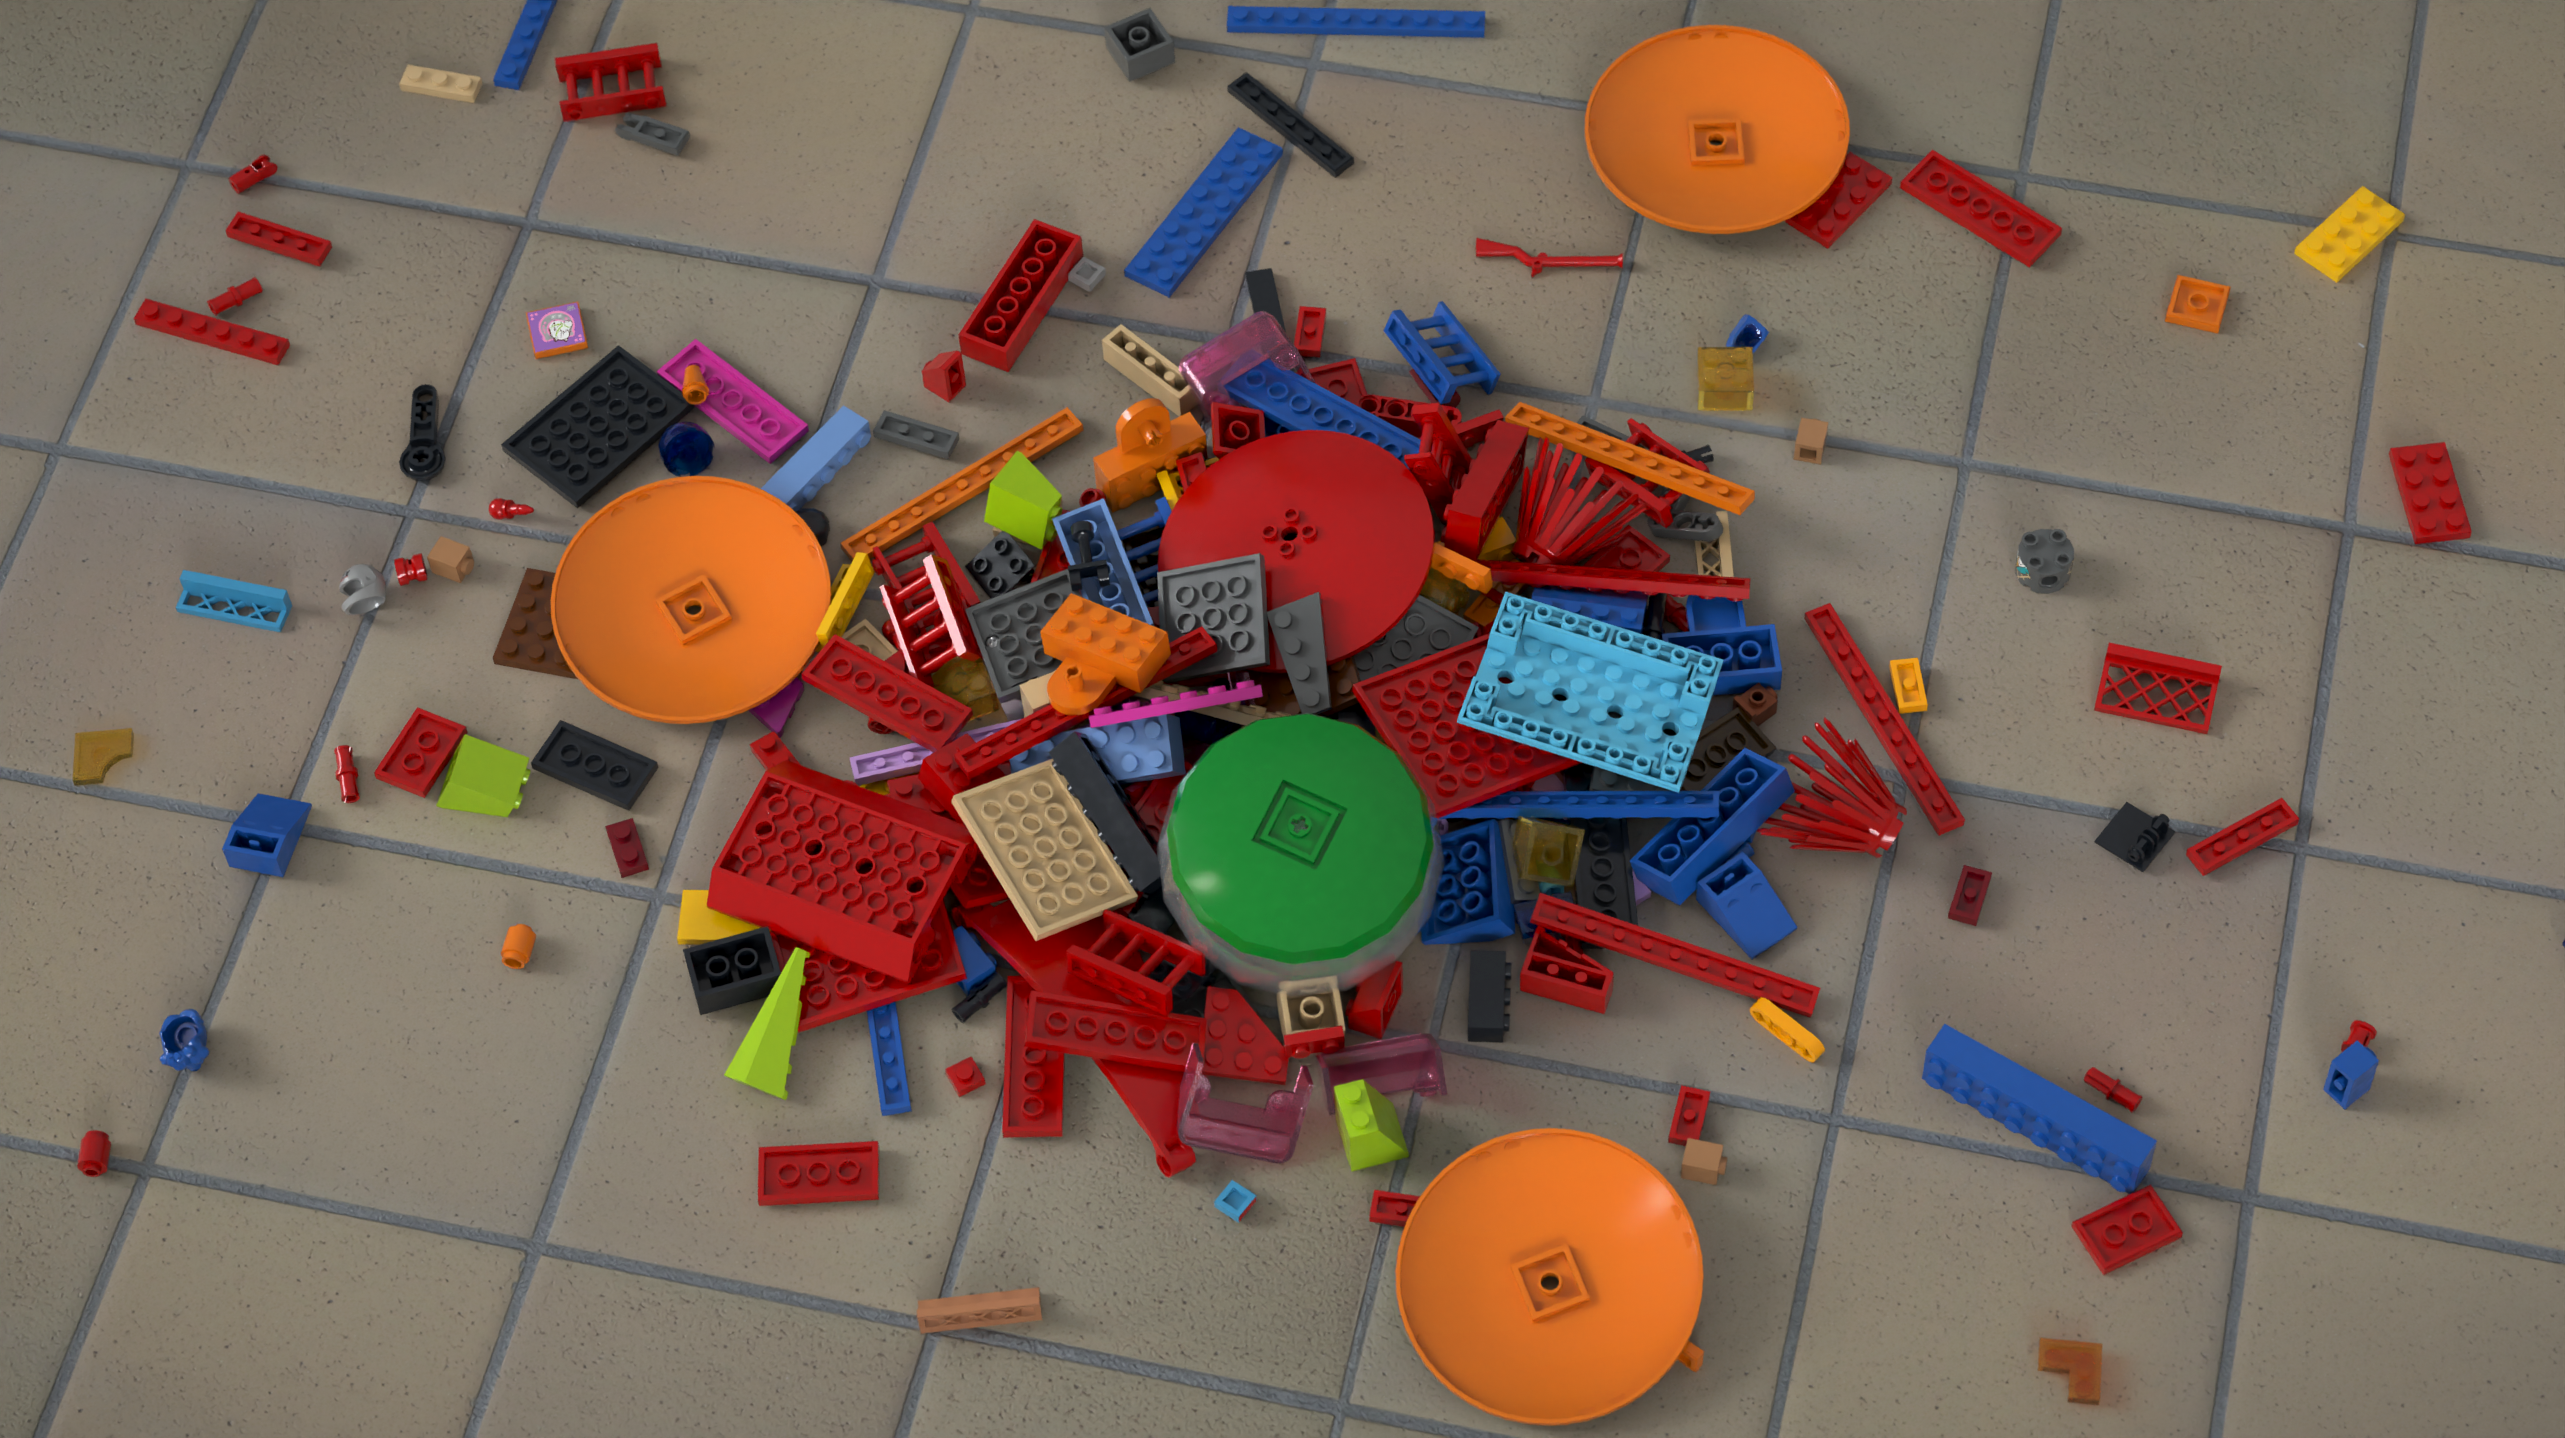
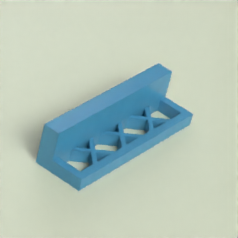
M183 570L179 578L184 589L176 605V610L180 613L281 633L292 608L287 590ZM190 595L202 597L203 602L195 606L186 605ZM220 601L227 602L229 607L221 611L213 610L211 607ZM246 606L252 607L255 612L247 616H241L237 613L238 610ZM270 612L280 613L276 622L266 621L263 616Z

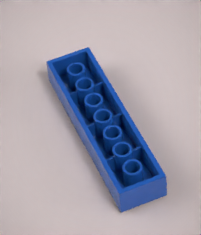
M1944 1024L1927 1048L1922 1079L1929 1086L1947 1092L1959 1103L1972 1106L1984 1117L1999 1121L2011 1132L2026 1136L2036 1146L2045 1147L2053 1151L2060 1159L2078 1165L2090 1176L2105 1180L2115 1190L2128 1194L2134 1193L2150 1170L2157 1140L1956 1029Z

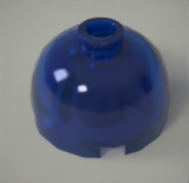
M683 421L675 423L665 430L658 447L660 459L667 470L675 476L682 477L681 475L689 473L690 476H696L706 470L713 460L714 456L712 453L715 445L703 427L693 422Z

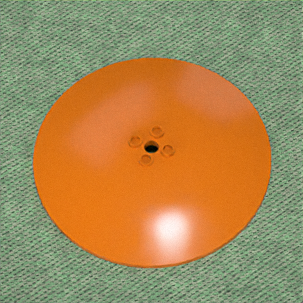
M1701 25L1675 29L1658 34L1630 48L1618 57L1599 78L1589 98L1585 115V141L1591 163L1603 183L1618 199L1631 209L1658 223L1676 229L1706 234L1743 233L1766 228L1785 221L1808 208L1829 189L1837 178L1847 155L1850 137L1849 116L1842 93L1829 73L1814 58L1790 42L1759 30L1729 25ZM1713 140H1719L1722 142V144L1715 146L1710 144L1709 142Z
M713 476L675 477L656 481L623 494L600 509L580 528L563 553L555 573L551 593V619L559 649L567 665L588 690L601 700L618 710L651 721L672 724L705 723L741 714L759 706L778 694L802 672L820 644L816 632L831 604V581L827 561L814 533L805 521L780 499L760 488L732 479ZM691 606L701 607V611L698 614L691 615L686 612Z
M1545 1128L1513 1132L1480 1144L1454 1160L1436 1176L1416 1202L1403 1230L1396 1262V1293L1400 1314L1408 1337L1425 1366L1438 1381L1468 1404L1505 1420L1532 1425H1568L1589 1421L1623 1408L1645 1394L1671 1369L1683 1352L1698 1318L1703 1291V1261L1699 1238L1692 1218L1673 1186L1656 1168L1630 1149L1612 1140L1571 1129ZM1553 1276L1558 1279L1559 1284L1553 1290H1546L1541 1285L1544 1278Z

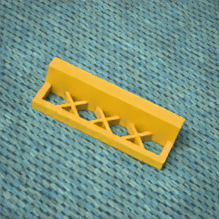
M857 552L851 564H842L831 586V604L816 632L820 642L816 652H820L834 634L840 637L843 636L875 573L867 553Z

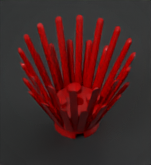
M1540 437L1532 477L1528 466H1526V469L1524 468L1516 542L1511 548V553L1524 563L1573 566L1627 534V532H1621L1608 539L1620 531L1623 525L1648 509L1646 507L1647 503H1641L1632 508L1593 537L1632 504L1639 495L1635 493L1626 500L1620 501L1597 522H1592L1585 528L1623 487V482L1617 481L1609 490H1602L1592 502H1588L1579 512V507L1603 474L1604 469L1597 467L1589 479L1582 477L1574 490L1568 489L1582 461V455L1577 453L1570 467L1567 463H1563L1555 480L1554 475L1563 451L1562 443L1557 444L1553 456V452L1551 450L1548 451L1549 439L1546 437L1543 443Z
M1824 717V723L1831 732H1826L1817 722L1815 723V729L1864 786L1825 749H1821L1813 740L1804 735L1802 737L1803 743L1826 763L1824 766L1825 770L1853 795L1796 755L1790 754L1788 760L1809 775V778L1815 782L1811 785L1812 790L1823 797L1792 782L1795 790L1794 793L1798 794L1795 799L1797 802L1802 803L1800 808L1783 803L1778 809L1789 812L1781 816L1783 820L1769 817L1764 823L1776 826L1770 829L1759 828L1757 832L1761 833L1760 835L1786 838L1791 843H1799V845L1790 846L1791 849L1868 853L1875 858H1880L1882 855L1876 850L1879 847L1886 851L1890 848L1904 823L1897 819L1898 812L1906 815L1907 810L1896 803L1858 741L1854 739L1853 743L1848 739L1847 744L1833 724Z

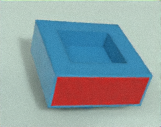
M1232 1180L1214 1201V1206L1239 1223L1256 1203L1257 1197Z

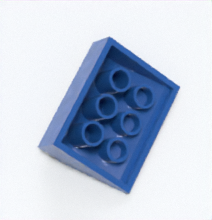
M1546 585L1544 587H1534L1531 600L1642 634L1649 595H1645L1641 591L1617 593L1612 589L1588 591L1584 587L1560 589L1555 585Z
M1490 819L1434 837V846L1429 861L1432 883L1421 920L1422 943L1424 945L1490 942L1516 934L1514 904L1511 903L1498 822L1495 819Z

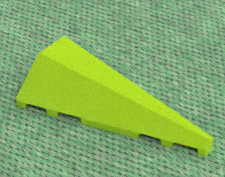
M798 947L794 949L724 1076L783 1100L787 1099L788 1091L785 1090L787 1074H791L792 1071L789 1059L791 1047L796 1046L802 1007L799 996L801 986L805 985L806 982L803 970L805 958L810 956L809 952Z

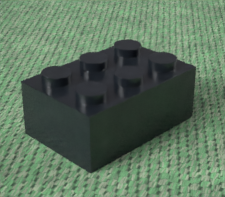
M768 926L683 949L700 1015L768 997L781 974Z

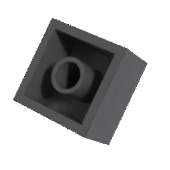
M1151 8L1104 27L1106 48L1129 82L1175 63L1174 42Z

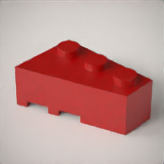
M1538 925L1520 972V991L1605 1014L1613 992L1614 972L1583 953L1581 955L1568 947L1567 942L1562 939H1555L1546 933L1543 927Z

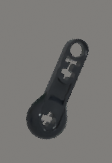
M429 384L420 385L413 391L410 443L399 460L401 471L406 477L415 481L431 480L442 471L445 464L444 452L437 442L439 398L435 387ZM425 394H430L433 396L428 401L419 400V398ZM423 411H427L428 416L426 420H423Z

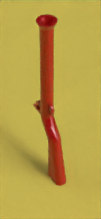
M1476 238V257L1514 256L1524 265L1532 267V278L1536 274L1541 273L1543 267L1618 266L1623 269V253L1618 256L1548 257L1546 253L1542 252L1537 257H1531L1518 246Z

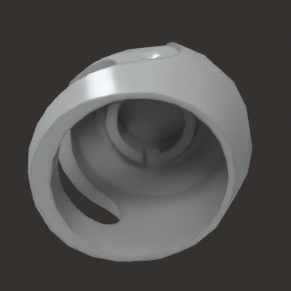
M354 565L342 575L339 590L342 594L348 596L342 604V608L347 615H358L372 611L385 602L386 584L384 577L371 565Z

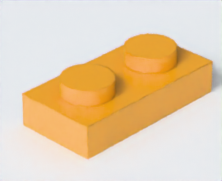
M1918 658L1890 660L1889 668L1898 713L1927 711L1928 704Z

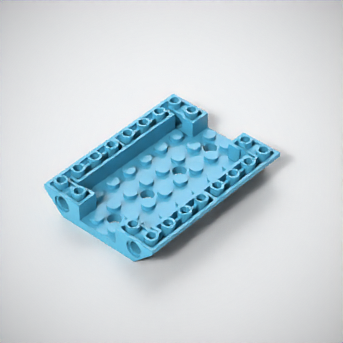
M1505 592L1489 634L1487 648L1476 677L1473 676L1457 718V723L1679 793L1714 693L1723 659ZM1501 677H1507L1512 681V683L1504 684L1501 683L1498 679ZM1553 695H1563L1567 698V700L1558 701L1553 697ZM1617 712L1622 717L1617 719L1612 718L1608 715V713ZM1672 729L1676 732V735H1666L1663 730Z

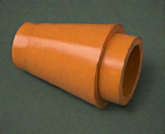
M690 365L685 368L682 396L690 404H701L706 400L709 388L700 367Z

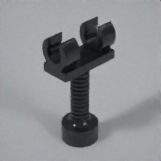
M1088 521L1074 523L1071 526V536L1074 542L1079 543L1082 564L1068 566L1072 591L1082 590L1081 579L1098 576L1100 587L1110 585L1107 561L1093 562L1089 542L1094 538L1092 523Z

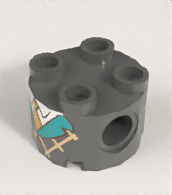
M2039 529L2023 534L2018 546L2015 574L2023 586L2026 584L2031 587L2030 591L2043 594L2057 592L2069 581L2074 561V548L2066 533L2061 529Z

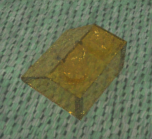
M957 656L944 664L932 676L934 689L972 709L973 716L969 721L999 710L996 691L981 657L973 662Z
M1518 816L1513 841L1518 878L1573 887L1585 830L1571 824Z

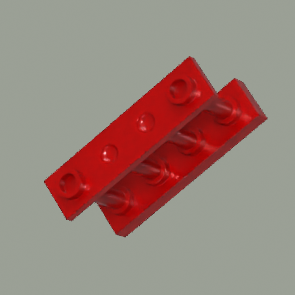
M657 43L555 58L559 82H566L568 100L559 101L564 122L667 106L663 86L656 87L654 68L662 67ZM643 70L645 88L630 90L628 72ZM618 74L620 92L604 94L602 76ZM592 78L594 96L578 98L577 80Z
M1440 403L1414 405L1412 416L1422 431L1419 453L1405 455L1404 460L1422 487L1424 494L1442 524H1447V521L1443 519L1447 504H1452L1454 491L1456 488L1460 489L1464 473L1468 474L1472 458Z
M1632 418L1627 421L1632 436L1625 442L1636 446L1640 443L1651 452L1710 473L1709 468L1702 461L1697 462L1654 434L1646 424H1639ZM1589 457L1584 460L1590 476L1597 467L1604 469L1603 474L1597 481L1598 483L1610 489L1617 481H1622L1623 487L1616 493L1617 496L1626 500L1630 495L1636 493L1639 497L1631 504L1632 506L1636 507L1641 503H1647L1646 507L1648 509L1642 513L1665 528L1673 522L1670 505L1683 493L1671 489L1664 497L1660 496L1658 498L1651 492L1659 484L1648 480L1645 484L1639 485L1633 481L1636 475L1625 471L1619 472L1614 467Z
M933 522L923 525L924 537L921 538V542L884 558L878 546L873 548L874 560H871L873 569L878 576L882 574L888 586L901 590L902 587L923 576L926 571L924 565L896 578L890 567L923 552H932L933 555L948 561L962 602L968 608L981 603ZM933 587L904 600L908 614L915 610L914 607L934 598ZM939 610L913 624L914 631L918 637L926 633V627L934 624V617Z
M931 554L923 559L926 568L923 576L901 590L887 585L880 586V590L883 595V605L889 612L907 662L908 674L934 687L930 675L931 672L957 656L974 662L982 657L948 561ZM932 584L935 593L934 598L908 614L904 600ZM940 608L944 617L943 622L917 638L913 624ZM949 632L952 639L951 647L926 662L921 649Z
M1108 909L1103 912L1104 933L1088 950L1072 945L1066 951L1068 973L1165 1016L1173 1009L1172 988L1189 970L1200 976L1206 973L1204 951ZM1114 938L1127 943L1112 961L1099 956ZM1139 949L1152 954L1137 972L1123 967ZM1163 960L1177 965L1162 982L1148 978Z

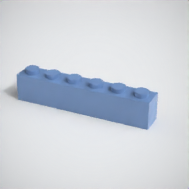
M843 405L761 489L777 497L797 512L807 502L814 499L817 491L825 483H829L835 473L843 465H847L860 448L868 444L871 438L869 421Z

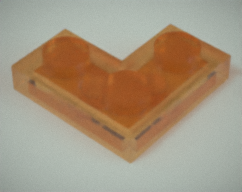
M2040 1338L2037 1371L2069 1374L2067 1402L2099 1405L2102 1344Z

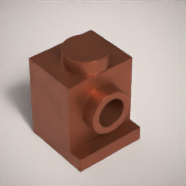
M1758 682L1741 696L1737 695L1733 698L1732 710L1740 706L1757 726H1760L1777 713L1778 697L1770 686L1764 688Z

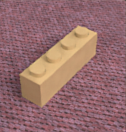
M1122 324L1102 339L1104 360L1151 396L1161 400L1176 415L1181 416L1188 413L1200 402L1199 383Z

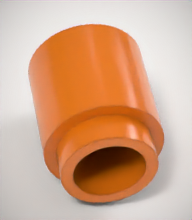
M516 924V926L508 928L501 951L502 963L507 967L522 969L529 962L536 940V934L532 931L531 927L525 924Z

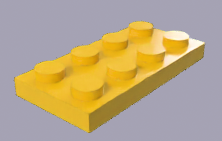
M2362 186L2298 244L2294 254L2337 283L2404 221L2405 214Z

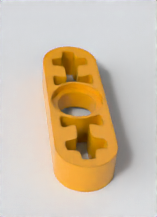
M1761 997L1750 1007L1749 1010L1752 1017L1761 1026L1805 1060L1815 1062L1825 1052L1822 1042L1815 1035L1768 999Z

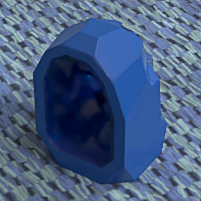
M1745 314L1729 334L1730 337L1726 343V353L1733 358H1745L1752 355L1765 340L1769 331L1752 316Z

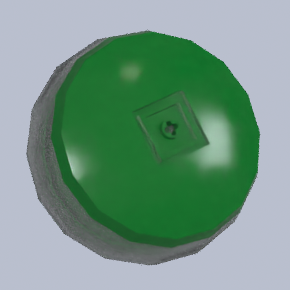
M1310 713L1255 720L1210 745L1173 789L1157 845L1163 899L1190 946L1202 952L1207 962L1239 985L1274 994H1283L1291 998L1346 991L1397 961L1431 916L1445 864L1435 805L1407 760L1359 725Z

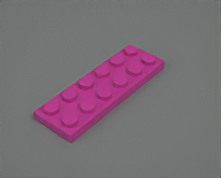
M697 339L657 370V374L682 392L685 368L690 365L699 366L709 388V394L703 403L694 406L769 464L809 432L808 424Z
M1254 680L1236 683V689L1226 690L1225 685L1208 688L1209 694L1197 696V691L1194 690L1179 693L1180 699L1169 701L1167 695L1151 698L1152 704L1140 706L1139 701L1123 703V709L1112 711L1111 706L1095 708L1094 715H1089L1091 728L1263 697L1260 684L1255 685Z

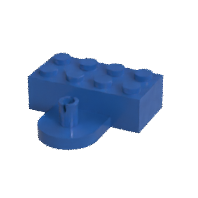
M1689 595L1686 602V617L1689 631L1662 634V641L1723 659L1713 696L1745 693L1758 682L1764 688L1770 686L1773 690H1781L1782 666L1775 624L1746 626L1742 601H1730L1726 597L1702 599L1698 595Z

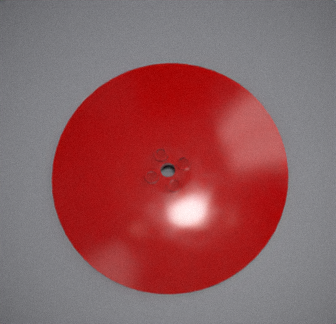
M1302 430L1285 432L1261 438L1237 448L1209 466L1191 483L1175 504L1163 530L1158 553V572L1258 553L1264 555L1267 612L1317 592L1321 593V609L1324 620V640L1328 666L1368 648L1396 626L1418 598L1431 568L1435 541L1434 523L1428 500L1414 475L1400 460L1382 447L1363 438L1334 431ZM1289 533L1298 534L1292 541L1284 540V537ZM1268 619L1270 665L1248 670L1287 673Z

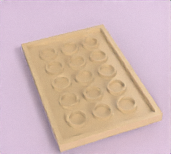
M1053 759L956 794L951 801L1035 941L1103 915L1106 909L1114 911L1132 904L1138 898L1137 893L1130 885L1121 867L1115 862L1108 846L1098 836V830L1083 813V806L1079 799L1069 792L1067 788L1069 783L1066 778L1054 769L1052 765Z

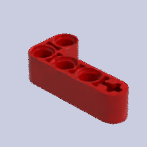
M1367 394L1359 398L1356 406L1416 438H1421L1422 431L1412 416L1413 406L1431 403ZM1441 405L1453 426L1462 423V414L1457 408Z

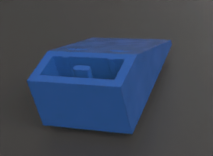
M258 793L232 824L222 848L229 867L284 877L312 804Z
M1741 852L1697 882V902L1751 960L1797 929V925L1762 871L1744 852Z

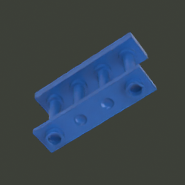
M1443 301L1438 303L1433 316L1426 319L1410 321L1401 309L1392 311L1384 332L1440 404L1450 403L1457 387L1473 383H1479L1487 394H1492L1501 373ZM1435 328L1441 337L1425 340L1418 331ZM1450 346L1456 355L1439 358L1432 349ZM1464 364L1470 373L1453 376L1447 367Z
M1166 497L1155 500L1158 511L1154 513L1155 516L1117 530L1120 540L1122 541L1157 526L1159 528L1165 527L1168 517L1172 512ZM1161 538L1126 551L1129 562L1159 551ZM1158 564L1134 573L1137 583L1156 577ZM1158 589L1142 595L1146 605L1158 601Z

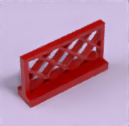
M2109 642L2094 711L2208 734L2222 666ZM2109 667L2121 668L2127 676L2114 682L2108 674ZM2142 673L2150 674L2155 682L2142 688L2135 677ZM2170 679L2178 680L2183 688L2171 695L2163 683ZM2106 681H2107V682L2109 683V685H2110V686H2108L2107 688H2105ZM2131 681L2138 692L2125 698L2118 687ZM2198 685L2211 687L2210 695L2201 700L2198 699L2192 689ZM2159 686L2166 698L2154 704L2147 695V692ZM2113 690L2121 700V702L2114 706L2102 704L2103 696ZM2187 692L2195 704L2182 710L2175 699ZM2142 696L2149 708L2142 712L2135 711L2130 702ZM2169 702L2178 712L2170 718L2164 717L2158 710V708ZM2208 702L2206 710V708L2203 705ZM2199 708L2205 716L2204 725L2191 722L2187 714Z

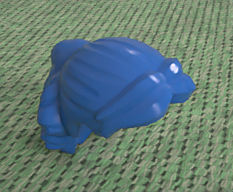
M187 1009L179 1015H170L164 1020L159 1032L164 1052L160 1056L161 1063L173 1067L177 1071L189 1069L190 1071L199 1070L204 1059L209 1055V1049L206 1047L207 1033L204 1020L201 1019L200 1014L194 1009Z

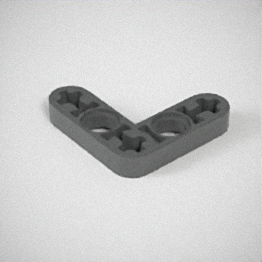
M1664 486L1660 496L1664 497L1671 489ZM1682 494L1678 501L1671 505L1670 512L1673 522L1667 528L1650 517L1647 520L1652 534L1660 538L1713 541L1721 536L1724 529L1716 514L1684 511L1691 497ZM1691 522L1688 527L1679 529L1682 524Z

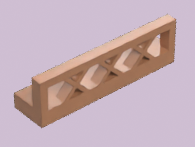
M1039 1287L918 1301L917 1319L920 1332L922 1334L1042 1320Z

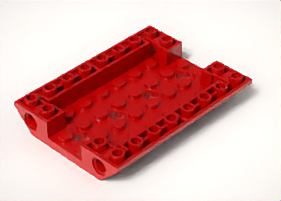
M785 760L765 771L715 862L711 872L706 906L711 910L759 928L768 926L769 931L910 984L935 936L930 923L951 883L954 881L962 884L980 849L964 824ZM766 826L772 827L769 835L765 837L758 836L761 828ZM822 845V850L818 854H808L812 846ZM863 864H873L870 872L866 874L858 872ZM913 883H924L923 888L919 892L912 893L909 891Z

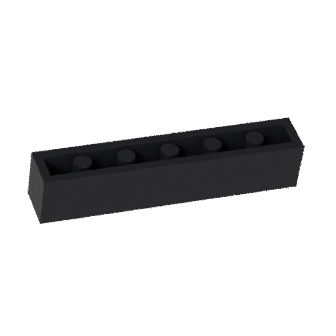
M1073 732L1049 752L1054 760L1052 765L1068 781L1067 788L1075 798H1079L1083 804L1082 811L1091 822H1095L1099 829L1097 833L1100 839L1106 845H1110L1114 851L1113 858L1121 868H1125L1129 874L1128 881L1137 892L1152 894L1173 878L1171 862L1088 736L1083 733Z

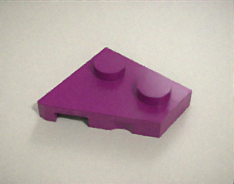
M796 677L778 694L748 711L771 732L774 731L781 738L784 734L783 728L788 718L792 717L795 711V704L800 700L805 690L804 685Z

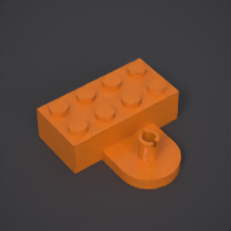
M1156 398L1141 400L1130 406L1119 417L1116 423L1117 447L1093 458L1096 487L1104 492L1106 504L1112 513L1125 509L1144 497H1150L1161 490L1156 473L1167 470L1168 475L1178 472L1176 460L1202 452L1205 459L1208 458L1206 434L1190 412L1170 421L1169 411L1161 400Z
M1073 593L1067 597L1040 631L1044 653L1063 661L1050 677L1047 684V692L1053 708L1066 715H1082L1091 712L1102 703L1116 684L1141 693L1171 655L1167 631Z

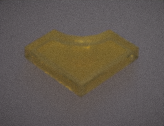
M132 728L75 733L72 780L74 785L103 783L106 773L114 764L123 759L133 757L134 732Z

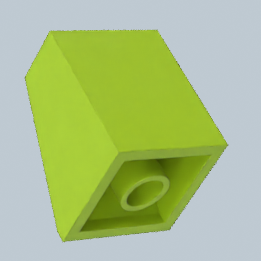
M1016 451L990 483L984 522L1042 550L1048 541L1053 542L1058 534L1052 518L1062 514L1063 509L1060 507L1062 495L1021 452Z
M465 734L451 758L436 806L445 809L508 817L512 809H518L521 803L523 793L519 792L521 784L526 785L531 772L530 769L526 768L529 757Z
M1363 1079L1334 1086L1335 1118L1351 1172L1409 1157L1397 1114L1390 1100Z

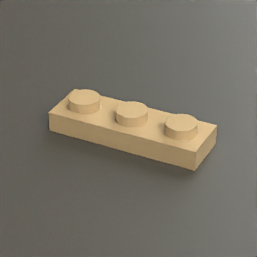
M407 65L399 85L401 91L474 103L482 86V80L478 76Z

